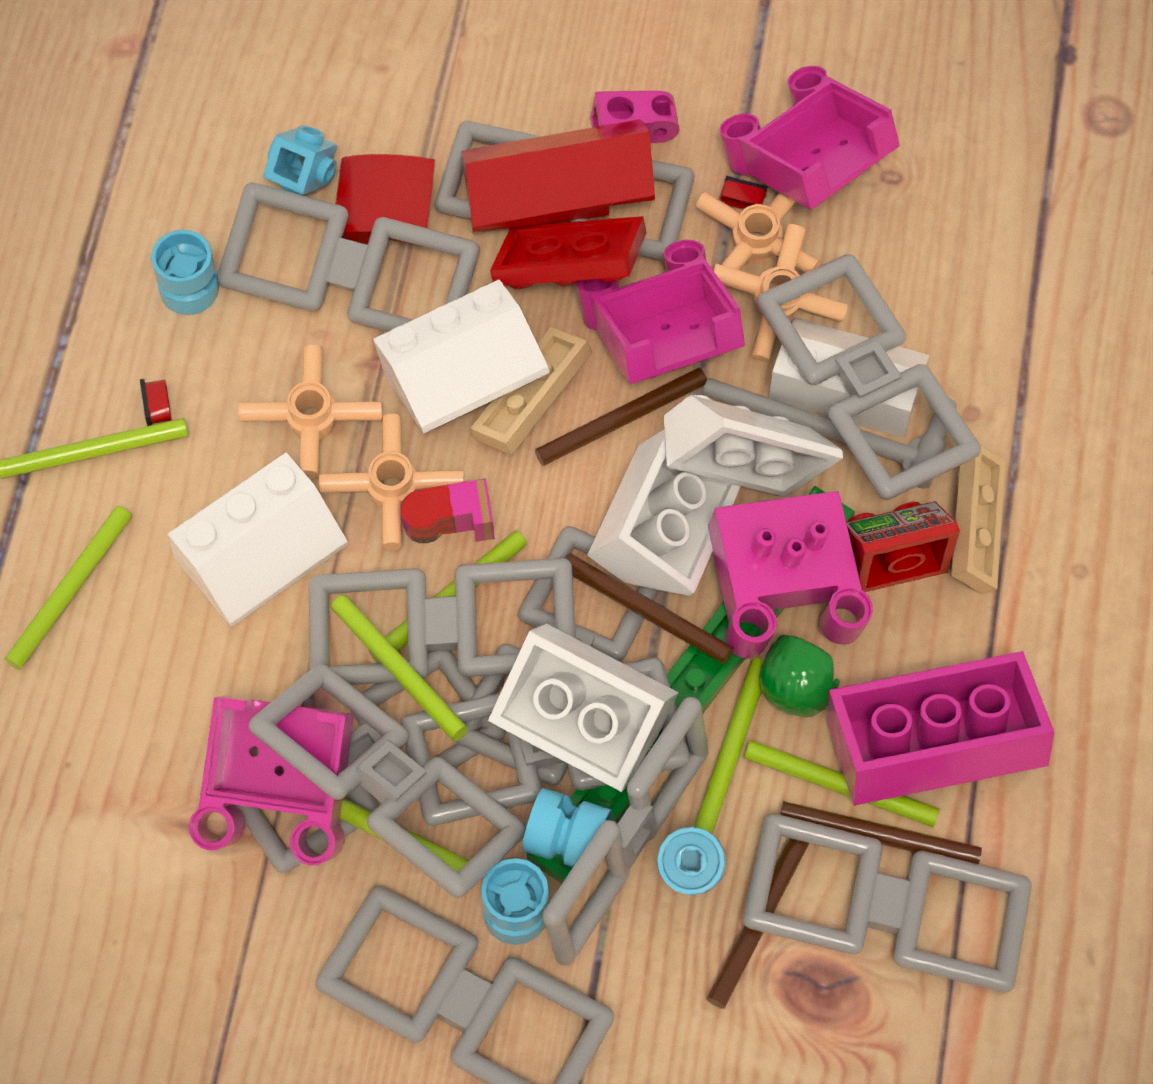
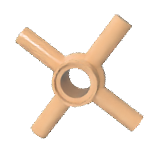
M704 192L699 197L696 208L733 230V241L736 247L721 265L741 270L746 262L761 264L769 261L774 255L779 258L784 240L782 238L783 231L780 221L796 201L779 193L769 206L755 204L748 206L740 213L707 192ZM759 232L764 234V236H754L750 233ZM800 249L795 268L806 273L819 267L820 261Z
M795 224L787 226L776 267L766 270L760 276L717 263L714 264L712 269L723 285L753 294L755 306L761 312L757 305V298L761 293L769 290V284L778 283L781 285L800 276L794 270L806 229ZM810 292L780 305L787 316L793 314L797 309H801L840 322L844 320L848 307L845 303ZM764 315L761 319L751 356L761 361H769L776 334Z
M307 345L304 347L303 382L292 388L287 402H239V421L288 422L294 433L300 438L299 468L309 479L318 477L319 440L329 435L335 421H382L383 417L382 402L334 401L328 390L321 384L323 349L318 345ZM308 408L320 409L319 412L313 415L302 414Z
M393 413L382 417V453L372 460L367 473L319 474L320 493H369L376 505L382 509V548L389 551L399 550L402 547L401 504L407 495L419 489L464 482V470L416 471L409 459L401 454V416ZM391 477L402 480L399 484L393 486L382 484L385 479Z

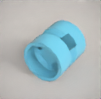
M191 230L172 231L158 239L152 249L151 261L162 302L168 309L185 315L200 313L209 308L218 297L219 284L208 241L202 235Z
M542 788L530 813L524 834L522 851L549 860L559 854L562 855L564 865L573 867L600 825L607 820H611L612 809L587 801L574 806L571 796Z
M696 827L680 828L668 835L661 844L657 857L659 873L664 882L676 892L687 895L705 894L715 888L724 877L727 866L726 853L720 841L706 830Z
M513 858L497 863L484 876L481 887L484 923L491 935L501 942L513 945L528 943L538 937L545 928L543 912L549 902L547 879L541 869L528 860Z

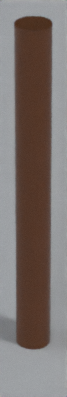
M698 367L536 448L535 454L542 466H545L704 386L707 381L705 373Z
M572 553L566 556L565 559L571 562L572 576L718 662L725 665L732 657L734 647Z
M783 801L780 815L875 838L885 846L915 853L927 851L979 864L982 847L785 801Z
M789 838L774 868L766 912H775L809 843ZM744 925L706 998L708 1002L718 1008L724 1009L764 932L749 929Z

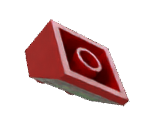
M936 501L926 504L908 502L898 506L892 512L879 515L862 513L846 522L861 588L864 592L948 573L960 533L957 522Z

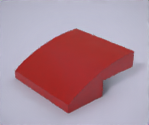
M365 154L342 157L335 204L345 207L348 211V219L342 238L368 245L374 222L380 217L427 228L435 159L394 154ZM389 238V240L404 242L393 238Z

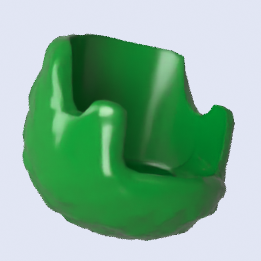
M780 635L776 642L771 645L766 653L759 675L762 692L772 706L788 715L803 718L813 717L826 709L828 706L829 690L839 688L840 684L839 679L835 678L833 680L834 663L829 653L802 638L792 635Z

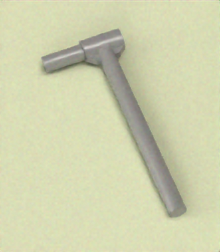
M708 378L703 390L704 396L733 406H744L749 408L750 411L767 416L785 417L789 422L808 426L823 437L846 444L829 418L712 378ZM951 400L955 408H957L956 402ZM935 412L926 435L912 440L910 446L861 430L875 454L902 463V471L942 453L946 446L944 439L947 430ZM933 479L917 487L929 488Z

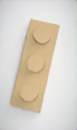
M550 327L537 343L550 373L491 401L470 427L475 440L512 455L591 355L592 350L588 341Z
M980 444L981 452L979 456L960 465L958 471L959 482L955 521L958 524L960 533L951 560V576L983 594L997 590L1006 461Z

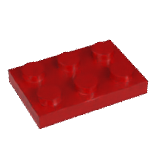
M644 216L512 227L509 229L490 269L492 282L500 280L504 286L524 289L533 284L554 282L556 285L566 286L580 280L599 279L602 282H615L624 277H630L647 233Z

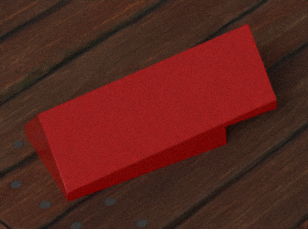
M641 119L461 150L473 232L609 216V206L655 200L650 134Z

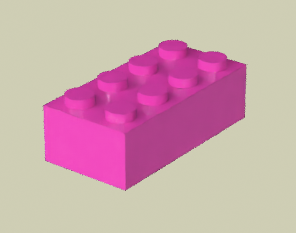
M1023 651L829 690L827 725L854 806L1049 766L1054 729Z

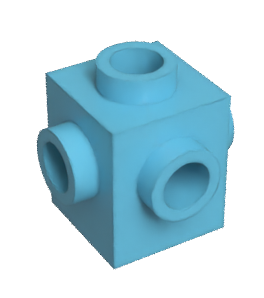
M304 125L277 134L269 148L268 162L263 178L279 184L285 191L299 195H306L309 192L323 188L330 183L335 174L337 161L334 160L338 145L325 140V134L322 131Z

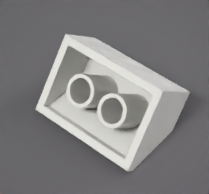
M500 280L483 286L373 339L387 381L423 434L550 373L519 305Z
M796 317L792 322V325L817 363L870 339ZM781 345L772 372L769 398L828 416L829 408L833 404L852 396L839 375L817 385L808 384L784 346ZM899 346L886 352L899 373L918 364L927 366L930 356ZM916 386L852 418L857 425L904 438L919 393V387Z
M690 395L664 415L667 467L782 497L788 496L843 459L842 449L808 426L789 422L785 417H771L756 413L744 406H731L712 401L704 395Z
M664 429L638 445L587 556L624 583L690 596L695 593L713 551L708 531V523L713 511L717 507L732 506L741 486L667 467Z
M287 452L167 534L175 560L231 628L348 546L346 537L317 488Z
M546 623L529 631L488 721L622 792L656 740L679 692Z

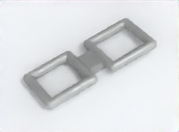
M472 121L462 122L458 127L434 205L436 210L441 213L471 219L468 200L455 196L464 171L461 150L471 149L473 140L496 145L541 136ZM652 160L653 178L674 183L659 241L644 238L638 255L664 261L663 253L665 248L678 241L695 174L688 167ZM590 218L570 220V222L589 221Z
M251 182L246 184L243 189L217 279L218 284L223 288L308 311L320 309L328 285L353 291L347 312L349 320L356 324L389 332L413 320L368 308L389 238L459 256L445 305L467 295L480 253V247L473 240L386 217H380L374 222L368 245L343 239L342 236L348 219V211L345 207ZM258 203L327 221L307 291L238 273Z
M851 254L843 255L758 296L757 305L805 381L810 385H817L839 375L852 396L833 404L829 408L828 416L882 499H892L979 456L981 452L980 444L929 367L924 364H918L899 373L886 352L903 344L906 340V333L855 256ZM846 276L882 333L817 363L780 305ZM918 386L957 446L890 477L852 417Z
M571 526L565 527L559 534L547 559L566 558L568 554L572 553L573 549L588 554L595 536ZM553 578L536 579L518 611V617L523 623L534 628L547 623L555 628V615L542 610L553 588ZM640 586L637 592L654 601L659 590ZM628 609L612 640L575 624V636L577 640L620 662L628 653L645 618ZM503 644L498 648L495 655L519 654L521 649L510 644ZM506 674L483 676L471 700L496 694ZM483 718L463 722L468 727V732L462 739L456 742L457 744L516 770L510 745L477 731ZM566 762L538 768L539 779L551 786L558 785L562 781L568 766Z
M565 558L461 565L455 571V597L426 598V576L418 568L316 575L309 582L310 670L318 664H324L350 685L398 682L382 663L330 667L329 594L406 589L407 662L423 679L428 674V652L457 650L458 671L465 677L510 674L518 654L477 656L475 584L553 578L555 628L576 639L571 562Z
M429 651L427 676L440 668L462 701L471 700L477 686L470 677H465L459 673L458 660L452 651ZM399 682L377 683L363 691L362 694L378 706L405 690V688ZM355 714L354 717L360 724V727L352 731L347 767L382 737V735ZM484 717L480 723L482 729L478 731L499 741L503 739L506 730L489 722V717ZM456 744L436 757L443 758L456 768L479 753ZM360 785L347 794L354 804L370 812H373L379 806L374 797ZM236 805L244 815L246 826L276 871L287 873L302 864L294 857L290 847L286 849L260 808ZM340 819L339 824L344 831V837L358 829ZM321 828L306 837L307 844L313 852L320 853L328 848V836Z
M653 657L625 664L670 688L664 664L659 658ZM500 693L448 706L462 722L489 717ZM675 702L661 728L662 732L677 711ZM426 711L406 715L401 722V725L408 731L409 735L405 743L408 756L421 767L430 760L424 732L440 728ZM506 731L520 785L487 792V794L504 808L508 809L534 803L542 789L537 769L563 763L564 761ZM685 737L661 772L684 767L688 764L690 754ZM567 763L572 784L577 790L584 791L607 785ZM436 783L419 797L424 821L430 826H437L480 815L462 799L441 803Z
M318 664L249 721L248 727L254 736L331 798L340 800L356 786L360 785L379 800L382 804L367 818L368 827L454 897L464 896L524 838L526 825L441 757H434L421 767L399 748L408 740V731L324 664ZM321 687L382 735L378 741L339 775L332 772L275 726ZM437 781L500 830L458 873L394 822L398 816Z
M687 697L682 701L628 783L627 794L630 806L618 824L612 820H607L600 825L544 910L543 921L555 958L561 965H569L575 960L629 877V868L632 867L647 842L655 837L708 755L707 737L702 706L697 698ZM686 734L690 760L686 766L674 769L651 804L648 791ZM606 857L608 872L570 930H568L565 917Z
M774 813L765 817L743 914V923L747 928L855 955L863 950L868 927L897 935L893 957L895 963L900 967L1000 992H1009L1014 988L1032 887L1028 877L927 851H918L912 857L908 880L878 873L883 847L881 842L875 838ZM781 836L860 856L846 931L765 911ZM930 873L1009 893L996 969L916 949Z
M375 886L371 889L316 979V987L321 993L413 1043H419L424 1040L437 1018L463 1032L451 1054V1061L456 1067L487 1084H532L476 1053L515 984L518 982L589 1021L555 1084H579L614 1021V1013L609 1007L517 958L507 959L491 984L465 970L478 948V940L473 934L383 886ZM382 910L453 947L452 952L413 1018L341 980Z

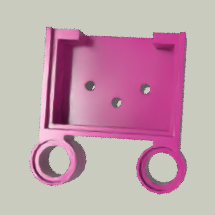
M819 66L802 67L789 76L788 86L794 106L763 128L760 127L758 118L749 113L733 115L727 118L719 128L729 166L734 173L749 174L809 210L818 206L900 146L891 109L828 77L826 70Z
M680 240L666 247L663 253L665 273L619 287V281L602 282L599 279L576 282L584 324L588 328L597 331L629 384L654 378L660 374L696 362H702L705 359L745 346L740 307L706 261L704 245L698 241Z
M839 491L717 507L714 509L708 523V531L729 623L725 631V642L734 647V655L751 659L765 651L777 627V618L773 611L777 609L828 602L820 618V628L823 635L829 641L843 645L852 643L860 637L873 614V604L870 597L861 588ZM836 610H849L854 614L857 622L847 623L842 621L838 617ZM743 622L755 624L760 629L762 635L750 637L741 630L739 624Z
M232 696L214 697L199 808L191 816L189 822V833L193 842L206 850H219L237 842L245 829L244 815L236 806L241 805L307 815V820L299 823L293 829L290 837V849L294 857L307 865H319L336 857L342 850L345 842L344 831L339 824L343 798L340 800L331 798L249 730L248 724L250 719L271 702ZM298 706L275 725L336 775H339L347 768L354 714ZM212 812L220 813L227 821L228 830L223 839L212 836L207 828V820ZM311 827L321 828L328 836L329 845L323 854L313 852L307 844L306 836Z

